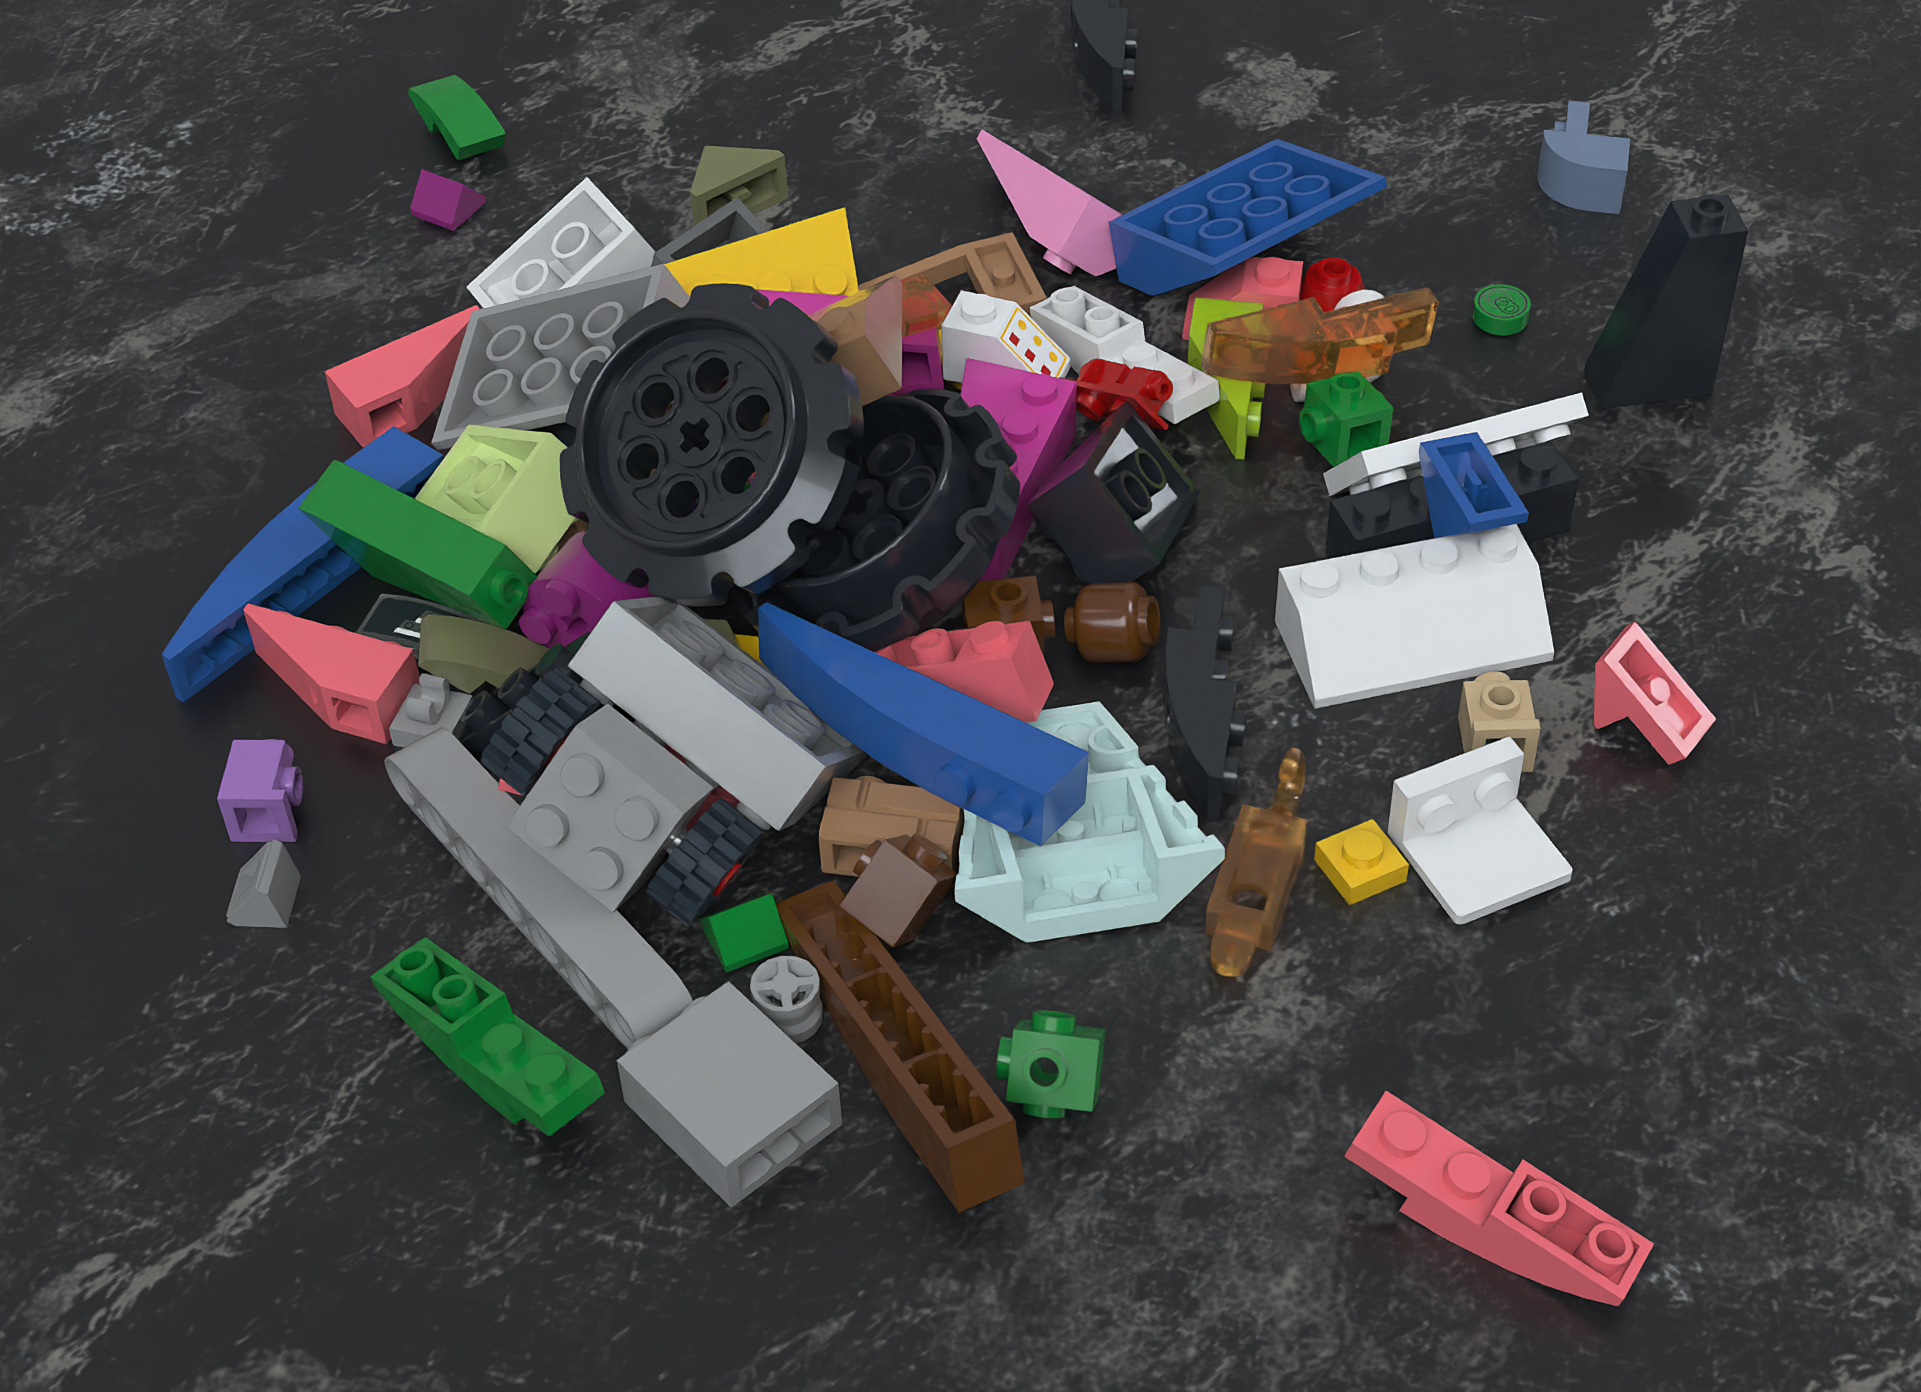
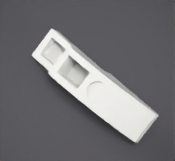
M1075 286L1059 289L1052 293L1050 298L1030 307L1031 318L1071 358V367L1078 374L1085 363L1095 358L1126 364L1131 370L1136 366L1164 372L1173 384V393L1167 401H1164L1157 414L1174 424L1220 400L1217 379L1145 342L1142 321Z

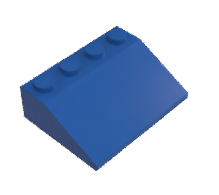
M1275 139L1109 221L1119 282L1138 289L1147 295L1154 296L1165 294L1172 289L1215 276L1387 187L1386 177L1280 139Z

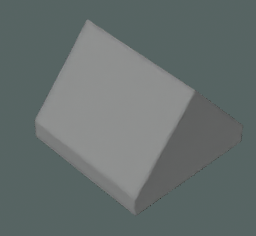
M275 839L271 842L268 841L240 869L226 914L228 917L226 922L234 926L287 928L301 880V874L283 843Z

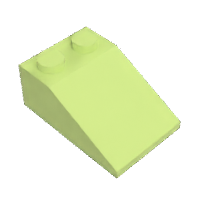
M469 424L415 498L433 509L505 544L535 574L542 571L558 552L557 543L571 523L579 520L568 514L561 488L560 453L567 447L552 433Z

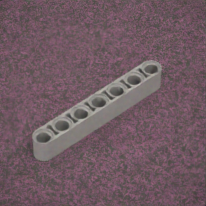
M440 727L384 760L388 776L405 803L627 1049L640 1038L648 1035L652 1036L680 1016L685 1008L693 1002L682 980L617 910L611 912L506 828L520 806L506 791L498 790L499 783L448 729Z

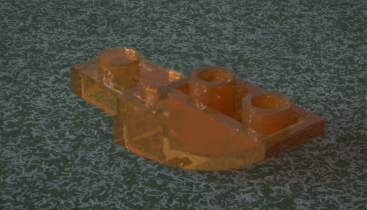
M1429 287L1361 304L1341 307L1328 312H1323L1314 297L1235 317H1228L1223 320L1207 323L1201 367L1206 374L1235 380L1275 384H1307L1333 377L1338 373L1359 371L1365 378L1388 373L1393 353L1429 344L1439 301Z

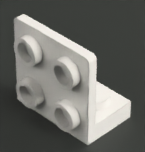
M1510 736L1394 780L1387 833L1451 919L1459 925L1571 880L1572 867L1517 799L1524 753Z

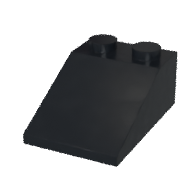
M1126 401L1041 484L1027 505L1032 510L1035 523L1040 531L1048 538L1056 540L1071 559V565L1077 577L1084 584L1089 585L1092 583L1133 581L1158 565L1200 492L1129 401Z

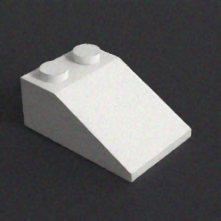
M586 177L467 286V289L483 308L492 307L651 267L655 251L590 179Z

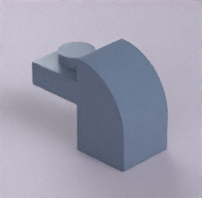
M1569 101L1566 121H1555L1554 131H1543L1537 170L1538 183L1550 198L1565 206L1585 211L1620 214L1628 170L1630 139L1587 134L1590 103Z

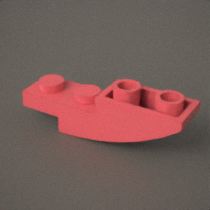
M1388 1091L1384 1093L1344 1156L1407 1197L1399 1211L1434 1233L1511 1272L1582 1298L1619 1306L1654 1245L1645 1237L1525 1160L1521 1161L1513 1173Z

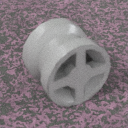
M796 956L775 957L768 959L758 966L751 977L750 992L754 1005L795 1043L807 1040L821 1026L823 1018V1007L820 1000L821 986L815 967L807 960Z

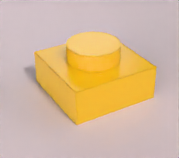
M1373 819L1316 842L1314 860L1349 906L1407 881L1408 862Z

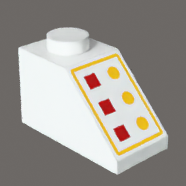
M961 290L941 325L943 379L963 383L966 358L1038 374H1046L1056 378H1065L1071 367V358L1013 301Z

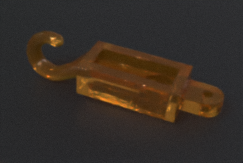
M1296 748L1286 751L1278 771L1279 783L1269 809L1265 810L1242 805L1225 854V859L1221 865L1207 906L1206 934L1213 936L1210 962L1212 968L1224 976L1235 977L1246 972L1251 965L1256 947L1272 950L1306 846L1308 820L1294 817L1301 800L1306 772L1304 753ZM1245 889L1254 890L1261 893L1267 902L1264 911L1233 904L1231 903L1232 897L1237 891Z

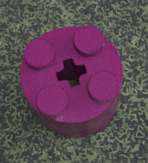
M586 532L571 536L529 585L528 595L525 599L526 602L523 605L524 613L519 619V625L522 632L530 640L544 644L549 649L557 643L566 646L586 632L591 633L613 601L655 597L648 591L649 582L643 588H635L619 581L602 568L582 543V538Z

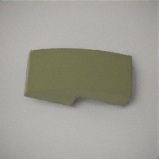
M428 614L421 620L418 666L430 672L433 676L446 678L448 683L470 694L484 681L500 688L508 676L516 669L523 667L525 670H528L539 663L549 648L515 632L504 630L491 624L454 616Z

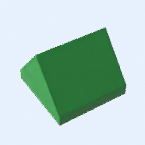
M772 893L757 896L700 918V925L726 973L789 949L788 940Z

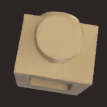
M1493 671L1478 676L1474 681L1463 682L1458 719L1464 753L1485 746L1486 739L1510 736L1524 753L1521 772H1533L1541 728L1539 719H1535L1528 680H1510L1506 674Z

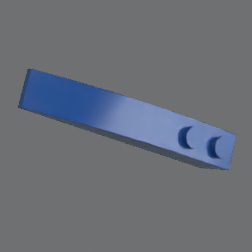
M393 426L345 461L344 464L415 499L444 457L443 454ZM315 484L271 520L225 567L192 608L161 654L175 697L183 703L255 649L243 611L248 603L274 611H285L297 617L362 567L298 509Z
M766 602L758 608L759 659L796 698L833 730L887 768L947 802L959 806L1039 846H1042L1085 804L1089 752Z

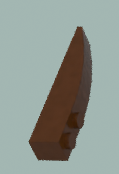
M832 880L775 903L787 940L795 955L807 960L817 970L821 986L820 1000L835 1027L889 1114L958 1213L1025 1184L1015 1119L876 935L839 906L846 896L835 881Z

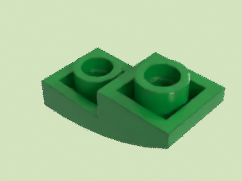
M452 75L409 88L408 96L431 134L440 131L457 160L504 146L506 132L481 97L458 76Z

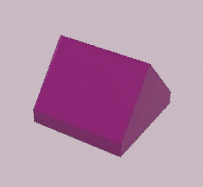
M421 169L410 210L412 216L454 231L486 201L484 195L461 183Z

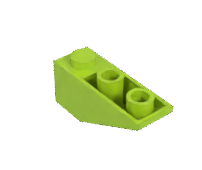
M1195 297L1189 332L1188 365L1218 380L1220 400L1206 407V410L1235 459L1244 460L1247 437H1259L1262 402L1253 401V398L1264 399L1267 364H1260L1258 360L1269 361L1272 327L1262 326L1263 303Z

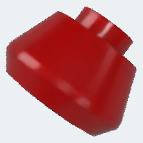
M1334 257L1323 259L1309 267L1302 278L1298 314L1308 324L1316 328L1336 330L1333 312L1338 302L1352 292L1366 290L1357 268L1341 258Z

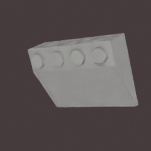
M665 264L472 311L431 444L437 450L453 447L469 424L531 430L566 422L565 418L569 404L589 363L592 360L605 362L615 350V343L612 340L614 332L637 312L661 298H667L682 308L688 303L689 295Z
M661 597L613 601L568 665V667L584 678L580 686L597 698L601 704L606 705L608 703L613 707L616 703L635 718L633 722L635 726L664 748L668 744L686 758L685 765L713 786V789L720 785L739 800V803L736 805L737 810L765 830H769L772 826L780 831L795 824L830 791L833 777H846L867 756V753L833 730L796 698L771 671L686 605H678Z

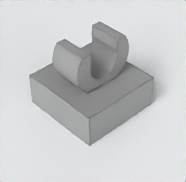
M422 673L419 678L420 684L414 683L389 727L394 746L404 748L440 727H445L459 739L466 725L461 721V716L473 699V695L450 691V685L446 678Z

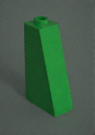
M337 460L332 461L298 507L302 513L371 576L504 630L508 628L525 604L529 585L537 577L505 544Z

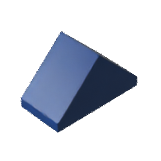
M1478 432L1420 442L1418 452L1434 538L1473 533L1527 522L1528 510Z

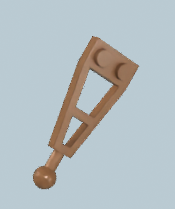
M1013 232L956 246L858 285V289L861 291L897 275L902 282V299H904L903 296L967 272L978 294H986L990 297L1016 302L1030 317V307L1047 299ZM952 306L935 307L939 330H941V325Z

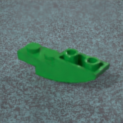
M426 937L412 947L402 951L394 960L370 976L374 987L433 1053L482 1099L514 1125L525 1118L550 1137L605 1094L597 1072L513 1014L506 994Z

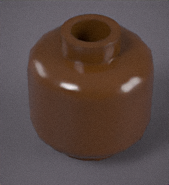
M1133 581L1089 584L1079 591L1075 605L1066 609L1064 617L1066 638L1070 644H1077L1082 657L1092 664L1140 661L1147 655L1150 646L1158 644L1160 638L1161 618L1158 602L1154 596H1147L1144 588Z

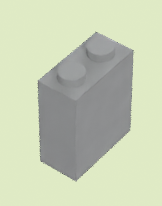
M729 981L710 995L695 999L685 1008L680 1016L652 1036H644L637 1040L628 1049L626 1054L617 1060L624 1102L731 1208L842 1125L838 1082Z

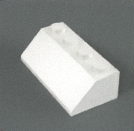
M1516 524L1279 569L1275 623L1314 709L1479 676L1487 672H1499L1553 661L1554 648L1539 565Z

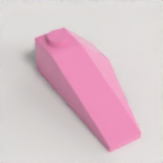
M981 130L977 140L1027 233L1032 239L1048 248L1043 258L1069 274H1072L1076 266L1095 277L1116 269L1108 222L1122 214L986 131Z

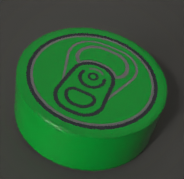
M1504 284L1490 285L1482 288L1476 294L1472 318L1474 323L1487 333L1499 336L1512 335L1520 332L1527 326L1531 301L1525 292L1514 286Z

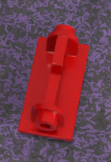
M1095 358L1081 367L1077 380L1059 377L1077 382L1076 410L1089 419L1101 421L1103 417L1108 418L1120 405L1129 401L1148 427L1167 430L1169 427L1157 414L1164 401H1167L1173 393V384L1162 371L1136 366L1131 370L1126 364Z

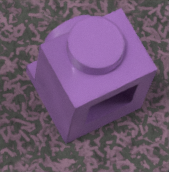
M233 740L217 797L231 842H271L273 839L279 842H296L298 831L291 807L298 806L301 803L303 776L300 767L292 766L294 752L286 744L285 740Z

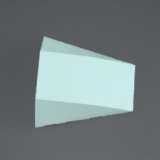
M1100 701L1041 711L1037 721L1026 723L1089 752L1085 804L1042 846L964 809L965 821L963 835H961L960 865L959 874L956 875L955 901L1026 943L1154 923L1163 919L1225 859V848L1214 835L1206 837L1198 828L1197 815L1185 801L1177 803L1166 790L1165 777L1154 765L1146 766L1141 761L1136 743Z

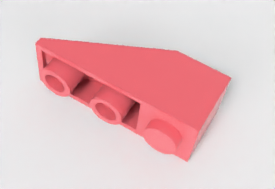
M477 305L325 371L335 415L363 448L393 426L405 433L417 429L445 400L471 313L480 309Z
M249 603L246 605L243 611L256 653L331 729L388 744L391 740L389 731L391 723L414 683L420 684V676L413 649L393 641H382L353 633L339 626H328L299 618L285 611H274Z
M991 621L981 624L976 628L947 632L944 629H931L917 636L906 637L890 646L874 651L885 658L1025 723L1037 721L1054 685L1030 621L1004 624L1001 621Z

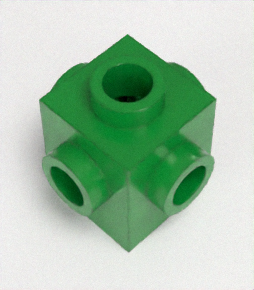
M1359 371L1338 373L1330 378L1307 383L1305 403L1299 415V423L1304 438L1309 443H1312L1328 462L1335 467L1362 451L1389 444L1393 407L1385 399L1384 395L1377 391Z
M1037 1010L1033 1011L1032 1020L1021 1019L1013 1029V1037L1002 1036L999 1044L996 1078L1008 1081L1006 1101L1024 1103L1023 1112L1025 1114L1043 1118H1063L1066 1116V1109L1093 1112L1099 1100L1106 1029L1076 1026L1075 1015L1059 1011ZM1041 1058L1053 1060L1058 1070H1051L1045 1067Z

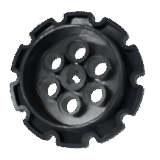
M719 283L694 287L688 303L682 308L667 298H661L637 312L614 332L612 340L615 343V350L605 362L592 360L575 389L565 421L576 428V439L570 448H566L560 453V479L563 498L569 515L589 523L588 530L582 538V543L589 554L610 575L635 588H643L649 582L648 591L651 595L664 598L678 605H722L727 601L729 590L734 584L752 594H759L787 578L809 558V551L806 548L808 535L815 529L830 532L835 527L849 501L858 475V467L845 458V451L852 441L860 439L864 433V419L859 388L851 371L837 362L830 363L838 349V344L830 333L815 319L784 298H777L769 306V299L752 286ZM729 375L726 385L719 391L722 381ZM673 401L670 411L665 414L668 405ZM770 411L768 421L759 429L761 419ZM659 460L656 471L650 476L653 466ZM755 472V478L751 487L744 492L745 483ZM699 497L697 508L690 514L693 502Z
M915 389L906 396L886 395L862 406L864 419L863 436L858 440L852 441L845 451V458L858 467V475L849 501L833 530L830 532L822 529L813 530L806 539V548L809 551L808 560L795 572L773 587L759 594H752L736 584L731 587L737 607L758 633V608L767 602L874 652L906 637L922 632L952 611L970 593L988 568L997 549L1000 537L1005 536L1010 529L1020 494V481L1010 469L1017 460V454L1010 439L988 410L982 405H974L970 408L959 393L941 389Z

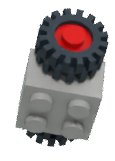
M559 668L549 671L545 674L542 681L538 680L532 686L527 696H523L519 700L512 714L506 716L501 723L503 726L493 734L490 739L491 743L484 749L481 763L522 796L525 797L527 795L506 828L611 912L618 909L644 886L668 852L670 854L668 860L661 865L645 893L687 927L691 926L732 881L746 862V858L754 851L758 845L757 843L762 839L765 831L723 798H719L718 801L713 803L709 810L698 819L696 825L687 831L685 827L714 787L608 703L600 708L601 705L599 704L601 702Z

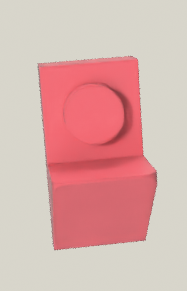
M1633 622L1623 629L1595 663L1594 726L1596 729H1599L1628 716L1667 764L1670 765L1685 759L1716 718L1639 625Z

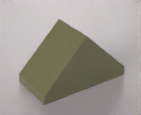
M704 146L690 190L694 226L736 197L753 214L787 199L785 155L779 150Z

